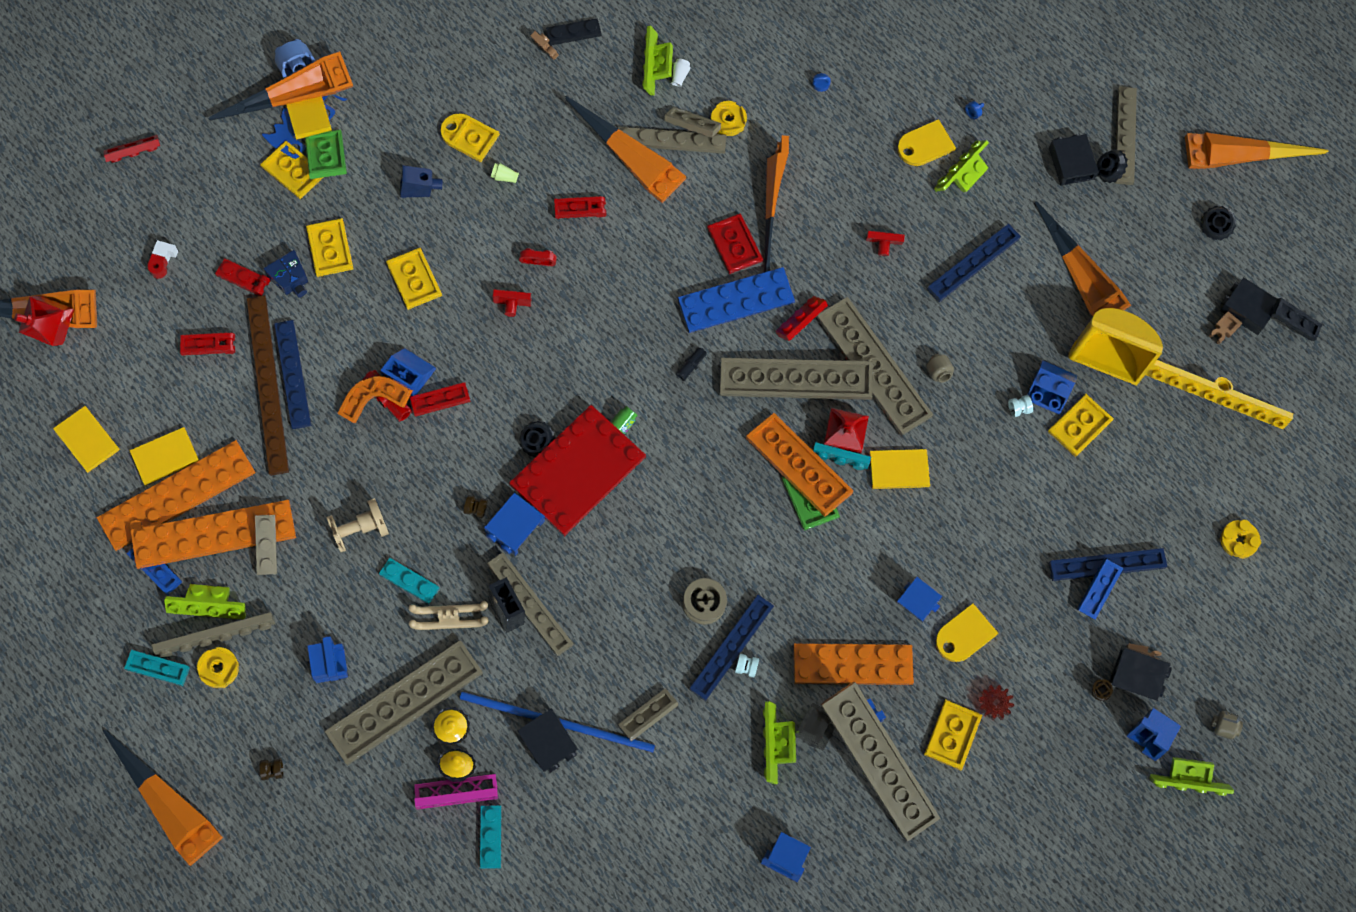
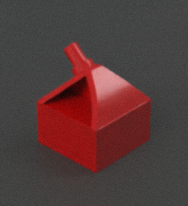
M30 296L24 315L16 313L14 320L22 322L19 333L48 345L58 346L63 345L75 309L43 296Z
M831 408L824 445L861 454L869 416Z

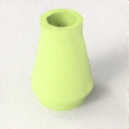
M495 163L491 177L495 178L496 181L516 183L519 173L501 163Z

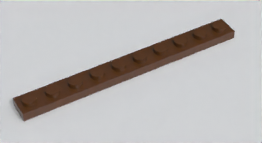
M266 296L247 298L269 474L271 476L289 473Z

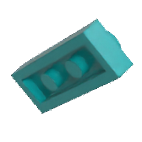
M815 442L813 449L823 461L830 459L838 465L849 464L857 470L868 469L871 460L870 456Z
M391 558L388 559L379 573L381 577L427 604L431 603L440 589L436 584Z
M131 650L124 669L184 686L190 667Z
M501 805L481 806L480 869H501Z

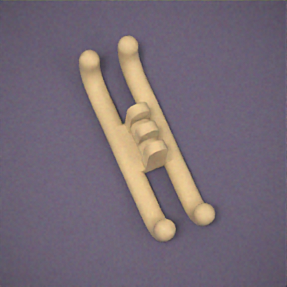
M482 601L480 604L426 607L411 604L408 608L411 613L438 614L439 621L416 622L415 620H410L409 626L415 630L482 627L488 624V617L484 616L476 620H459V613L484 611L487 609L488 603Z

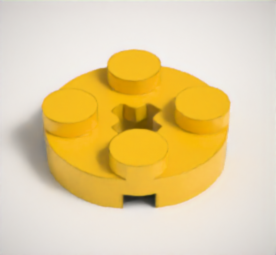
M723 101L716 105V108L712 111L711 120L721 123V129L717 132L718 134L734 136L744 130L747 114L742 106L736 105V102ZM726 116L733 118L731 121H726L725 119Z
M1248 520L1232 521L1224 527L1221 533V545L1231 556L1242 559L1248 558L1261 545L1257 529ZM1237 535L1244 537V544L1236 541Z
M217 647L202 654L198 660L197 670L200 679L207 686L225 688L236 679L239 672V662L230 650ZM222 663V671L215 673L213 666Z

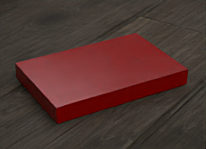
M741 213L707 226L729 274L763 262V258Z

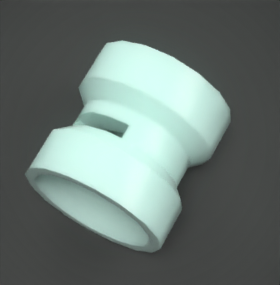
M1029 395L1022 396L1020 399H1009L1008 401L1009 410H1015L1011 412L1014 418L1020 416L1021 413L1030 414L1033 412V404Z
M740 654L735 673H746L749 677L754 678L759 658H748L746 655Z

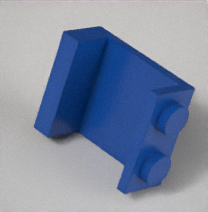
M514 493L484 527L485 536L491 542L495 543L497 541L501 544V549L508 555L512 553L516 556L518 554L517 549L537 525L541 526L545 522V516Z

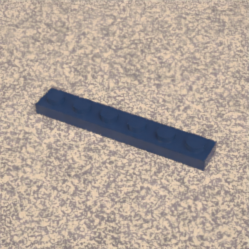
M1007 224L929 285L927 290L940 303L1020 240L1021 236L1010 224Z
M294 320L274 323L292 429L312 426Z
M1164 548L1051 560L1049 562L1052 581L1095 577L1104 558L1122 567L1121 574L1167 568Z
M757 595L689 690L706 702L774 608V605Z

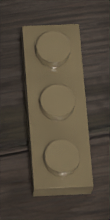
M673 107L665 114L664 121L686 128L689 131L703 134L706 137H713L721 129V123L676 107Z
M255 515L257 575L277 574L275 515Z
M665 688L619 723L618 726L627 738L633 741L676 708L678 702Z

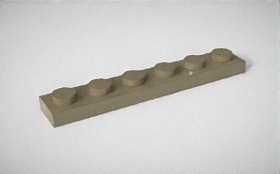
M1121 86L1118 88L1116 149L1122 150V153L1126 154L1128 167L1122 178L1115 182L1116 184H1134L1137 88Z
M618 127L619 130L647 148L725 154L726 135L715 134L713 137H706L703 134L694 132Z
M503 552L487 563V566L498 580L505 577L508 578L525 610L526 617L557 657L573 646V642Z
M269 612L152 644V648L157 656L165 658L171 656L172 652L179 650L180 652H187L197 645L201 647L209 646L212 644V641L219 639L220 641H228L237 634L246 636L251 634L252 630H268L271 628V625L276 623L273 614Z

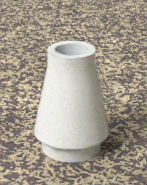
M677 59L674 62L672 85L682 86L684 79L691 69L690 63L687 60Z

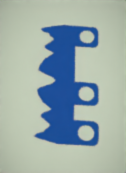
M333 95L341 101L347 100L346 98ZM324 103L325 108L330 111V116L328 117L330 120L335 114V109ZM284 108L282 111L284 124L274 125L275 134L269 135L264 133L262 136L275 148L288 141L291 145H299L300 152L303 153L306 147L293 138L295 133L287 108ZM288 146L280 150L291 158L296 159L299 157L297 154L290 153Z

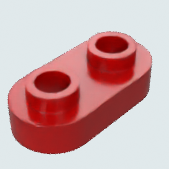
M530 248L521 251L519 256L521 263L542 266H555L557 256L552 251L544 250L542 252Z

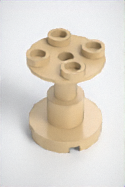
M375 498L368 500L371 510L356 515L357 520L337 527L332 515L326 517L340 552L346 551L342 538L362 530L364 534L378 528L381 537L389 534Z

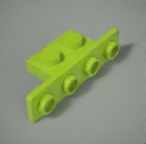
M650 25L647 26V33L645 34L646 48L644 49L645 64L643 65L644 80L642 85L644 90L650 96L655 95V80L672 77L673 45L670 42L657 45L658 34Z
M987 140L975 141L970 146L971 149L960 156V161L949 168V173L937 181L934 190L936 192L944 191L954 181L962 192H967L988 169L979 153L989 142Z
M190 584L185 598L166 596L164 599L166 613L242 620L246 618L245 603L228 601L230 587Z
M766 701L763 708V717L765 719L763 735L766 739V747L764 748V757L766 759L764 776L768 783L778 784L777 764L796 763L795 722L776 723V704Z
M1173 757L1170 776L1150 774L1152 783L1160 788L1173 786L1175 789L1186 791L1187 788L1194 789L1199 793L1212 791L1221 796L1234 793V789L1229 784L1212 782L1215 766L1213 762Z

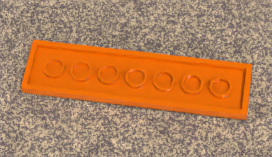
M237 440L96 518L114 550L117 551L132 543L130 530L167 523L256 472Z
M289 500L132 529L130 531L137 569L254 547L256 546L255 515H275L276 542L296 538Z

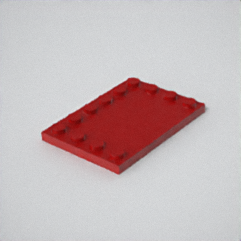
M590 405L509 484L531 506L542 513L545 519L565 537L646 458V454L596 408Z

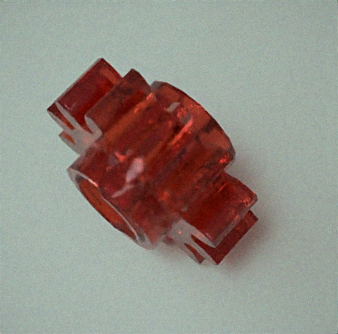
M990 685L988 691L984 689L981 692L983 696L979 697L978 701L983 702L979 709L986 710L984 717L991 714V720H994L998 715V718L1002 720L1004 719V714L1007 716L1011 714L1009 709L1013 708L1014 704L1009 701L1013 698V695H1006L1009 690L1008 688L1001 691V685H998L996 689ZM998 699L1000 702L995 706L993 702Z

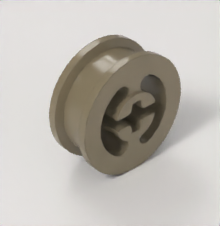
M702 578L693 581L687 587L683 598V609L690 620L697 624L707 625L716 622L723 615L727 605V595L721 584L712 579ZM695 592H699L696 598V608L699 611L691 603V596ZM711 592L717 596L719 606L714 611H710L714 603ZM702 598H705L708 604H704Z

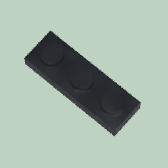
M598 18L546 28L550 46L602 36Z
M1276 299L1271 315L1310 341H1316L1322 324L1285 299Z

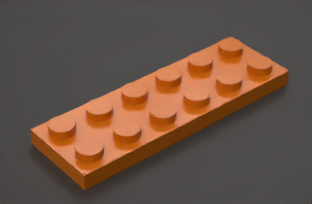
M775 413L746 435V439L824 517L853 494V490Z
M794 643V684H851L856 682V684L913 685L912 645Z

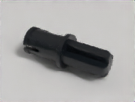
M697 348L689 359H685L684 365L676 372V376L685 381L694 369H698V364L707 355V352L703 348Z

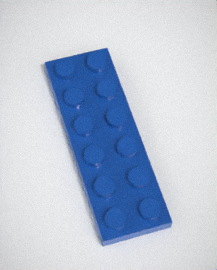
M784 267L680 296L678 297V302L688 332L692 333L795 303V299Z

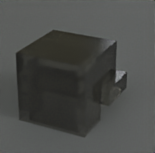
M812 702L795 736L810 746L824 751L835 727L823 708Z

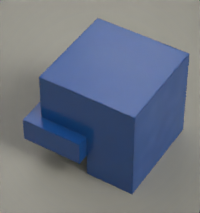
M916 577L912 583L908 582L904 587L906 591L897 601L900 606L923 622L931 611L936 613L940 608V605L937 603L942 596L920 578Z
M330 636L324 637L323 643L308 645L311 674L316 683L348 678L343 644L334 645Z
M1153 708L1130 729L1127 737L1144 747L1143 754L1157 761L1169 750L1181 726Z
M781 832L772 851L767 850L761 864L798 882L804 872L802 865L811 847Z

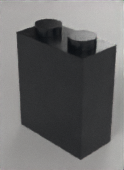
M1075 134L1071 137H1058L1052 140L1049 151L1060 186L1095 180L1099 171L1087 134Z
M1243 277L1239 283L1236 281L1231 287L1230 291H1232V294L1225 296L1221 302L1223 307L1220 311L1224 314L1230 312L1242 322V326L1259 335L1272 317L1271 312L1277 298Z
M505 577L489 585L488 600L505 632L508 633L524 625L525 610L508 578Z
M1121 646L1109 682L1112 686L1158 701V698L1162 697L1165 691L1164 681L1171 674V663Z
M552 708L517 730L543 772L549 771V773H552L560 767L558 763L564 759L568 762L577 756L576 751L579 750Z

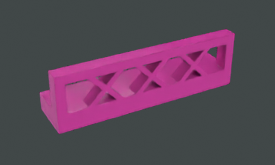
M496 774L469 777L461 782L446 780L414 785L415 807L417 810L498 799ZM492 779V789L482 790L479 788L484 780ZM469 782L474 786V789L469 792L458 790L463 783ZM444 785H449L454 789L451 794L441 795L438 793ZM429 788L434 793L431 797L420 798L419 789Z

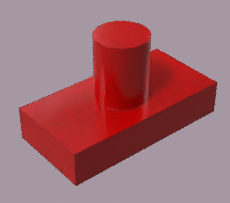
M868 231L866 234V241L879 242L878 255L889 256L890 244L902 245L905 239L903 234Z
M493 290V302L506 304L505 315L508 317L516 316L517 305L531 307V293Z

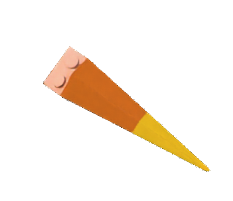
M1207 132L1205 134L1187 133L1185 135L1188 168L1207 169L1260 160L1326 154L1329 151L1326 149Z

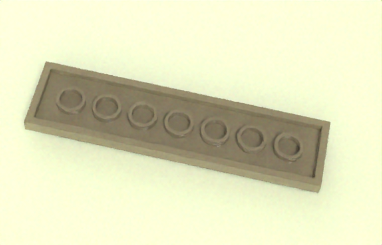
M848 297L817 315L816 318L847 361H873L872 396L901 436L933 417L930 409Z
M721 358L720 396L872 400L873 361Z
M460 640L327 729L325 733L348 766L478 678L483 672Z
M852 682L820 704L906 841L911 840L941 819L856 682Z

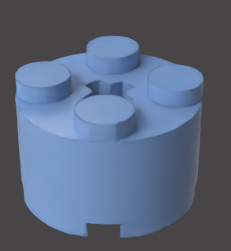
M299 39L275 49V63L284 79L316 61L307 45Z

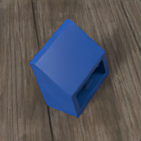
M404 348L392 355L380 371L382 377L394 379L413 390L410 396H415L436 370V367Z
M1042 360L1027 395L1031 398L1032 403L1060 415L1076 383L1077 375Z

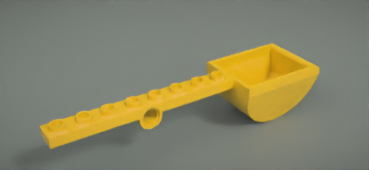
M1105 308L1097 311L1069 351L1068 358L1070 360L1136 386L1146 375L1281 429H1284L1293 419V413L1233 390V385L1227 378L1219 377L1212 382L1157 360L1163 350V344L1159 335L1147 322L1124 310Z

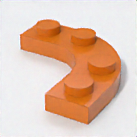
M380 376L368 378L358 382L348 392L337 414L352 423H356L364 406L372 398L381 396L400 407H405L413 390L391 378Z

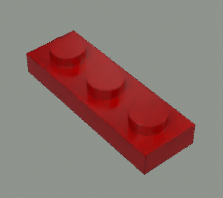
M158 135L104 150L106 162L111 161L114 163L122 160V157L125 156L135 157L145 150L147 152L154 151L160 146Z
M816 296L808 299L799 310L795 311L786 322L782 323L775 331L776 334L787 341L792 340L828 306L826 300Z
M465 382L410 397L415 417L471 402Z

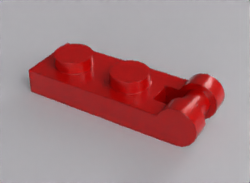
M602 196L554 199L555 219L607 216L606 209L604 208L606 199Z
M225 258L215 273L217 277L258 296L263 295V289L271 281L267 276L255 273ZM255 281L259 282L257 286L253 285Z
M235 334L180 335V353L182 356L234 354L235 346H233V341H235ZM220 341H225L226 345H220Z

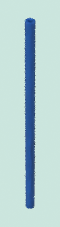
M462 692L460 695V700L533 720L542 715V713ZM560 719L565 729L654 752V744L636 739L630 741L625 736Z

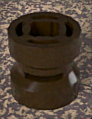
M468 495L463 513L468 515L475 514L477 517L483 518L488 500L483 498L476 499L475 496Z
M1105 679L1097 680L1092 688V695L1098 701L1108 700L1113 692L1112 684Z
M276 758L273 761L260 760L259 767L262 781L273 777L283 779L284 774L281 772V768H283L282 758Z

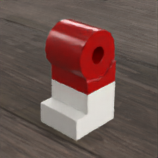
M157 240L148 263V270L154 278L160 279L167 274L166 267L170 257L176 258L178 253L175 245Z

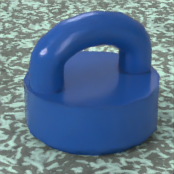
M820 73L815 75L812 85L815 90L823 92L830 87L831 79L828 75Z
M969 102L965 106L966 114L971 119H978L982 115L981 108L984 107V103Z

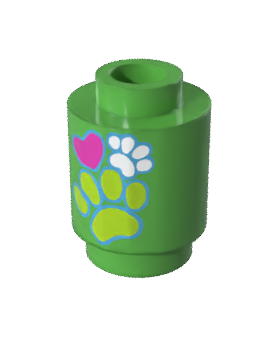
M625 406L624 409H620L611 423L622 433L626 434L636 421L635 418L638 415Z

